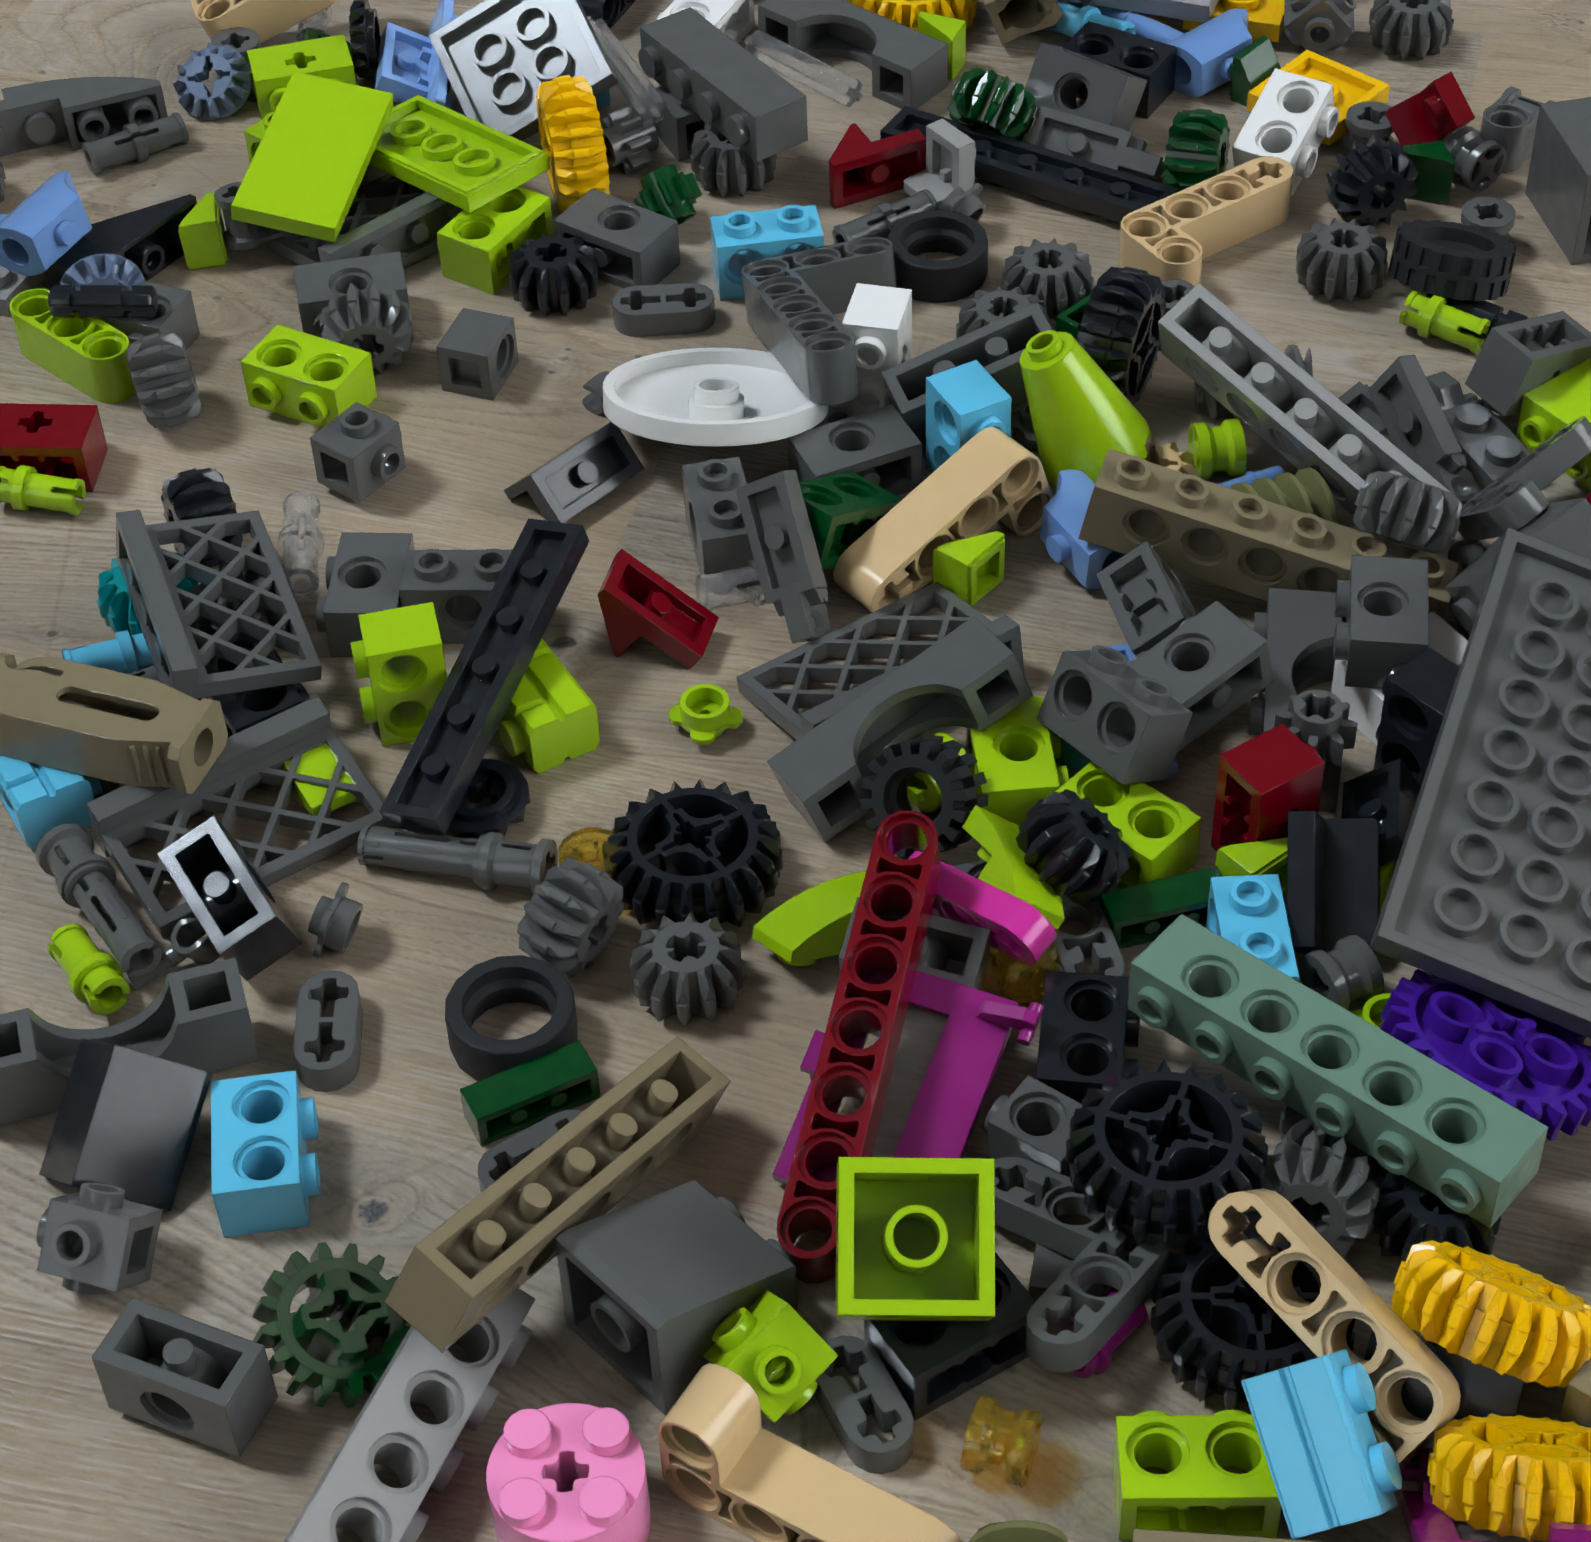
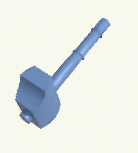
M1067 1L1069 4L1078 8H1082L1084 6L1082 3ZM1089 5L1098 8L1102 15L1132 22L1135 25L1133 30L1136 31L1138 36L1177 47L1174 90L1186 96H1202L1230 81L1232 78L1233 57L1252 44V36L1248 32V10L1243 8L1230 9L1189 32L1182 33L1159 21L1140 15L1138 12Z
M62 171L51 176L9 214L0 213V265L21 275H39L46 271L92 229L69 171Z
M1275 465L1254 473L1248 471L1244 476L1218 485L1231 488L1233 484L1246 482L1251 485L1256 479L1267 477L1273 480L1276 475L1285 472L1281 466ZM1081 470L1059 471L1056 494L1043 507L1040 539L1046 545L1050 557L1057 563L1062 562L1085 588L1103 589L1096 574L1126 554L1078 539L1095 483Z

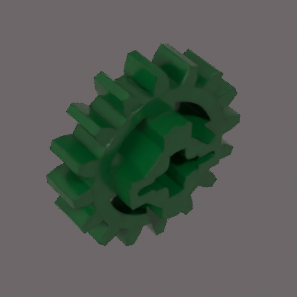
M322 1242L318 1243L310 1257V1262L305 1256L296 1251L290 1255L284 1265V1273L276 1270L272 1272L263 1287V1291L267 1296H262L253 1310L252 1317L262 1323H266L260 1327L253 1341L264 1345L265 1349L273 1348L274 1354L269 1360L272 1374L279 1373L285 1369L292 1376L286 1393L294 1396L304 1385L314 1388L315 1406L322 1408L332 1392H339L346 1408L355 1406L363 1394V1387L371 1395L410 1329V1326L405 1325L408 1322L385 1302L398 1276L386 1280L379 1274L384 1265V1257L378 1254L365 1265L358 1262L357 1245L349 1243L341 1258H333L332 1251L327 1243ZM309 1288L310 1295L306 1299V1304H301L297 1312L290 1313L292 1299L302 1290ZM382 1336L378 1353L370 1360L364 1362L363 1355L368 1349L367 1344H370L374 1337Z

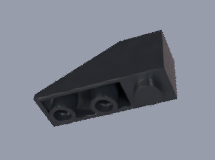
M191 194L91 224L92 229L44 271L48 290L54 285H60L63 275L74 263L95 254H115L127 258L141 270L145 281L150 280L184 255L178 229L181 221L197 204L196 196Z

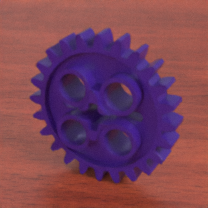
M1419 969L1415 970L1411 980L1402 977L1396 989H1393L1380 1016L1383 1020L1380 1027L1382 1031L1548 1127L1546 1138L1549 1141L1555 1139L1559 1130L1573 1136L1579 1125L1586 1127L1591 1120V1046L1583 1044L1586 1036L1433 974L1430 976Z

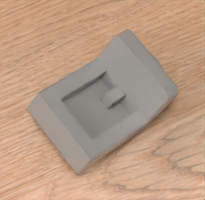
M943 118L926 125V170L904 179V191L912 196L921 190L927 189L935 197L938 207L956 188L961 187L965 192L974 185L975 141Z

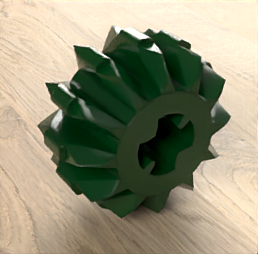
M974 68L971 71L963 72L960 81L956 82L950 95L952 99L948 110L952 120L1020 141L1023 140L1025 133L1029 132L1035 119L1033 115L1037 106L1035 104L1036 99L1032 93L1026 91L1023 84L1015 83L1008 76L998 75L993 70L986 72L980 68Z
M1206 109L1183 110L1178 112L1173 118V124L1169 128L1168 143L1165 145L1164 179L1168 186L1178 188L1181 191L1225 172L1226 165L1229 162L1230 129L1224 114L1213 113L1212 110Z

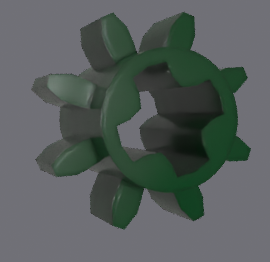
M668 165L650 172L640 180L643 190L639 192V197L633 199L637 206L677 220L678 225L683 224L696 215L693 204L697 203L696 199L701 197L702 193L692 172L684 175L683 172L678 173L675 165Z

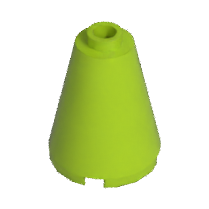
M1054 330L1043 331L1033 336L1021 353L1019 361L1039 458L1051 487L1055 491L1057 490L1058 474L1062 470H1081L1096 484L1108 449L1137 456L1145 460L1148 455L1145 447L1148 438L1152 440V432L1147 421L1076 339L1067 332H1056Z

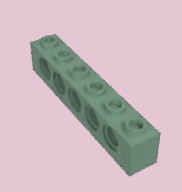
M1181 914L1131 963L1128 1009L1136 1013L1143 1022L1153 1028L1164 1030L1195 1049L1208 1062L1220 1064L1250 1082L1264 1096L1273 1100H1279L1311 1119L1325 1133L1334 1137H1344L1345 1141L1375 1158L1386 1170L1405 1176L1439 1197L1450 1209L1467 1214L1491 1228L1538 1173L1548 1131L1546 1125L1187 916Z

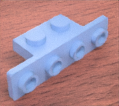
M454 0L440 1L430 24L428 35L459 17L458 14L453 13ZM387 22L380 39L375 89L393 93V101L397 103H403L416 95H420L451 109L453 95L448 94L451 83L429 36L427 37Z

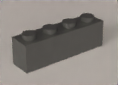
M691 7L640 27L641 49L639 50L638 58L646 76L653 78L668 90L676 100L683 102L698 114L705 123L713 126L729 139L732 145L739 147L756 162L808 140L806 95Z

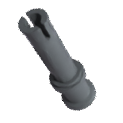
M63 824L54 827L38 842L35 851L36 861L45 873L57 878L58 893L66 904L83 910L96 932L119 962L122 971L126 972L130 977H141L149 974L160 963L162 950L157 943L155 944L135 916L133 910L115 888V869L105 857L94 853L93 839L84 827L78 824ZM57 847H61L68 859L59 856Z
M365 824L360 831L357 842V854H360L358 862L360 865L384 866L438 875L460 876L473 879L474 883L484 890H495L498 885L531 889L534 895L535 885H541L546 878L548 870L558 866V850L554 840L541 839L538 844L504 840L503 835L497 832L482 834L479 839H468Z

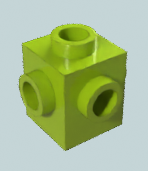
M768 1290L748 1309L742 1307L728 1315L713 1334L712 1340L715 1344L703 1355L710 1364H718L729 1368L750 1384L758 1396L761 1414L773 1423L783 1414L791 1415L811 1399L817 1389L818 1383L816 1379L838 1357V1354L788 1302Z

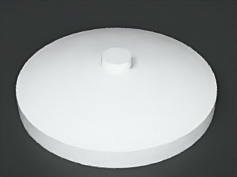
M691 348L660 352L628 361L616 367L603 381V410L606 417L613 424L632 434L673 444L728 447L777 441L810 430L822 422L829 411V405L815 404L805 396L771 352L759 350Z

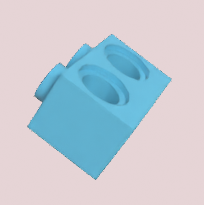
M787 205L780 209L756 212L734 211L727 215L710 217L713 271L720 300L745 298L741 269L746 264L824 246V234L816 205Z
M977 360L926 377V469L931 474L984 428L995 427L1011 437L1012 398Z
M1279 875L1211 877L1206 928L1299 981Z
M296 1070L211 1081L212 1197L223 1237L310 1226L309 1197L321 1195V1178L316 1152L307 1154V1140L319 1139V1124L315 1098H302Z

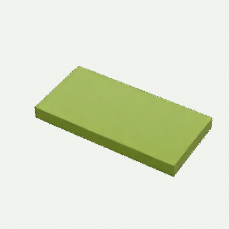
M293 71L231 204V219L335 243L393 109V93Z
M416 95L393 107L369 162V165L469 213L550 169L547 152L420 95Z

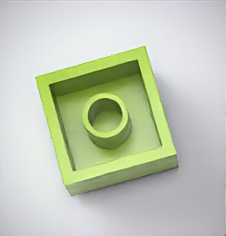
M839 1157L836 1177V1320L990 1321L994 1318V1159Z

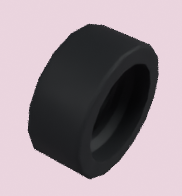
M945 210L922 211L902 219L892 227L887 239L892 241L897 288L912 289V299L932 303L950 302L970 296L983 286L988 274V239L986 230L975 219L961 213ZM940 251L959 256L950 260L939 261L916 257L923 253Z
M517 955L495 957L476 964L455 981L445 1000V1022L450 1050L460 1069L477 1081L578 1041L574 991L565 975L543 960ZM527 1002L541 1006L552 1014L550 1021L537 1032L519 1039L497 1040L481 1036L472 1029L475 1020L483 1013L504 1003Z

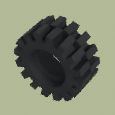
M935 735L925 738L923 736L883 749L881 751L883 756L873 758L868 765V768L874 771L875 774L864 776L861 788L872 790V796L860 799L861 810L873 808L875 813L874 818L865 821L869 830H877L881 822L893 813L912 811L907 798L908 781L916 772H923L929 774L936 781L942 796L941 812L932 821L938 832L939 853L957 848V845L968 842L972 836L962 828L964 822L975 805L981 808L988 806L989 794H977L976 786L987 783L984 772L972 775L969 770L970 767L978 762L972 753L959 756L958 753L963 745L955 740L943 743L944 736ZM906 848L898 851L896 854L907 857L920 850Z

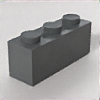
M1036 302L882 372L890 402L920 440L923 449L926 447V377L977 360L1012 398V409L1028 401L1019 361L1021 353L1033 336L1053 329Z

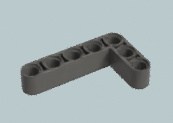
M881 237L861 238L761 259L743 266L741 273L748 324L811 402L820 405L842 404L856 398L859 394L853 337L834 314L847 311L857 283L897 288L892 241Z

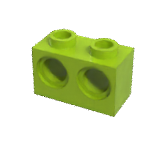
M518 186L471 213L465 210L461 211L437 232V246L440 253L443 277L492 295L497 293L509 282L511 252L521 248L522 240H538L541 233L548 237L554 236L550 197Z
M278 324L240 361L250 406L320 428L325 427L356 402L368 407L377 397L370 352Z
M433 602L358 615L363 640L350 642L357 679L370 678L371 685L359 687L365 724L378 722L382 747L416 740L447 679L442 641Z
M1091 761L1055 791L1061 793L1067 789L1075 792L1081 799H1091L1095 808L1101 813H1108V820L1113 826L1122 831L1123 836L1121 840L1129 846L1131 856L1128 859L1129 869L1120 877L1121 881L1116 885L1119 888L1181 875L1197 862L1201 817L1190 811L1183 803L1170 799L1144 782L1121 784Z
M1152 1410L1144 1411L1134 1416H1116L1113 1472L1119 1540H1132L1133 1529L1277 1538L1282 1507L1252 1414L1240 1410H1224L1213 1415H1170L1163 1411ZM1158 1467L1169 1473L1152 1474L1145 1471L1144 1468ZM1223 1467H1239L1247 1471V1473H1231L1224 1470Z

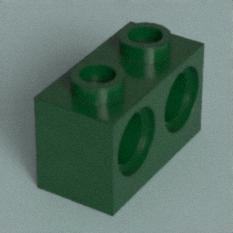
M852 471L799 482L822 569L835 567L843 552L896 506L902 498Z

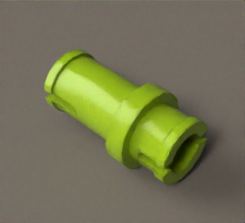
M1414 290L1408 295L1404 305L1417 309L1418 313L1412 310H1401L1399 323L1417 329L1418 336L1428 340L1432 336H1436L1469 349L1470 352L1475 354L1480 350L1485 339L1465 332L1464 328L1481 335L1482 333L1487 334L1490 327V320L1479 318L1446 305V298L1433 295L1431 298H1428Z
M25 465L18 466L16 470L0 466V503H11L13 509L27 512L32 507L67 512L76 516L80 514L83 504L75 502V498L85 499L86 487L83 479H69L39 474L35 467Z
M72 923L58 928L49 938L54 944H47V950L51 958L58 962L68 975L70 991L79 1001L87 1003L96 1014L107 1015L119 1010L128 1000L123 994H130L131 989L128 982L123 978V971L118 961L109 953L101 952L89 937L86 929L81 925Z

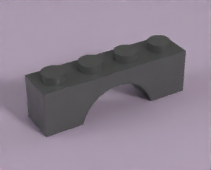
M764 0L758 4L759 47L795 63L821 57H838L859 62L872 71V96L900 109L904 106L917 109L947 87L948 44L844 0Z
M1269 588L1266 613L1254 612L1253 629L1268 641L1273 682L1259 691L1262 692V698L1251 697L1248 735H1261L1274 728L1276 711H1288L1290 695L1298 696L1311 686L1333 680L1336 622H1343V618L1334 617L1336 592ZM1342 762L1338 766L1332 764L1324 769L1319 811H1336Z
M974 615L773 756L767 763L790 803L823 841L827 842L873 809L861 810L860 799L872 796V790L861 788L864 776L875 774L874 771L868 768V765L873 758L883 756L881 752L883 749L939 727L961 726L982 732L1031 698L1033 694L1014 653Z
M236 957L167 974L162 990L146 1009L126 1021L108 1027L96 1029L64 1028L43 1020L29 1008L0 1014V1126L59 1111L82 1038L121 1046L209 1073L260 1061Z

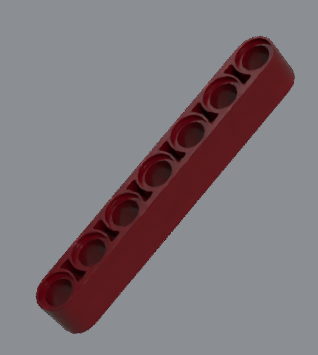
M899 811L889 815L881 822L876 832L777 1219V1237L781 1248L796 1265V1279L806 1283H823L836 1276V1180L821 1182L814 1179L812 1174L820 1165L838 1163L839 1157H872L940 878L938 832L934 823L927 816L916 811ZM906 848H915L923 852L913 859H900L894 856L898 851ZM889 909H902L908 912L903 919L897 921H885L878 917L882 912ZM875 970H885L894 975L890 980L882 984H869L862 980L865 975ZM859 1033H870L879 1038L872 1046L864 1049H855L845 1044L848 1039ZM843 1097H853L863 1102L857 1111L848 1115H839L829 1110L830 1105ZM809 1230H822L831 1236L822 1248L814 1251H805L794 1245L796 1239L802 1233Z

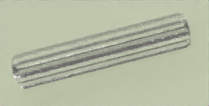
M756 30L752 36L747 35L745 38V49L770 69L845 107H851L855 101L859 102L862 94L860 90L862 83L859 79L761 30Z

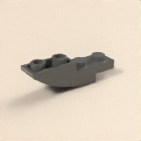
M80 77L29 83L1 89L4 100H0V157L68 140L74 151L82 149V144L85 142H92L122 132L124 125L134 122L137 126L167 117L160 81L135 77Z

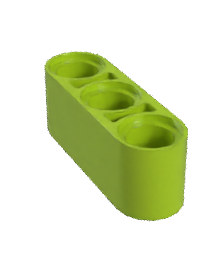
M29 289L12 298L9 304L21 353L27 359L102 403L113 404L123 402L137 393L126 355L130 343L128 337L123 332L99 318H81L80 312H75V318H56L52 316L48 305V295L50 293L48 289Z

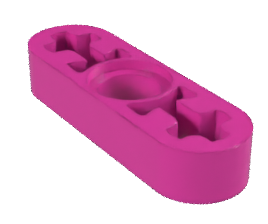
M915 851L908 859L916 858L923 852ZM940 861V878L931 915L990 929L991 947L1025 964L1034 965L1057 938V933L1052 924L1027 902Z

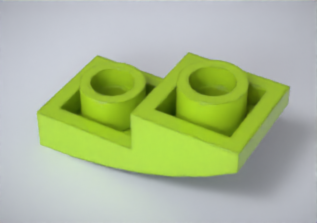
M975 805L962 828L981 845L977 855L987 862L978 879L1027 902L1037 909L1052 924L1054 929L1058 930L1064 920L1062 899L1055 894L1052 886L1046 881H1039V874L1033 867L1025 864L1024 856L1026 854L1018 847L1015 839L1020 833L1019 825Z
M866 871L844 875L823 882L787 900L753 926L752 938L777 954V958L781 962L793 966H810L815 964L819 958L840 955L857 897H860Z

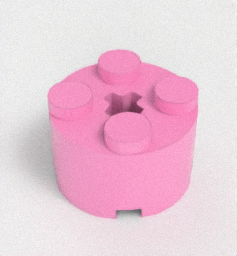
M561 1403L537 1410L531 1408L522 1409L509 1417L505 1422L502 1436L490 1454L486 1471L487 1490L497 1542L647 1541L651 1526V1508L645 1459L640 1442L629 1427V1421L622 1412L610 1407L599 1408L581 1403Z

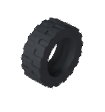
M1414 220V222H1405L1402 226H1398L1388 272L1391 273L1390 276L1393 279H1397L1402 285L1409 286L1422 293L1425 292L1442 298L1447 297L1462 301H1491L1506 295L1517 251L1516 246L1511 244L1508 239L1478 227L1455 222H1442L1440 220Z

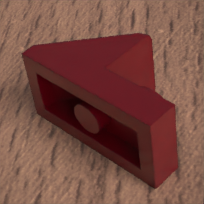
M1452 71L1432 81L1420 93L1389 108L1385 112L1401 146L1435 141L1444 142L1458 129L1465 127L1475 119Z
M851 124L829 160L830 205L837 209L904 189V179L926 170V137L919 129H914L871 142L857 124Z
M623 549L615 555L597 594L612 652L616 657L641 635L679 663L691 669L703 657L719 618Z

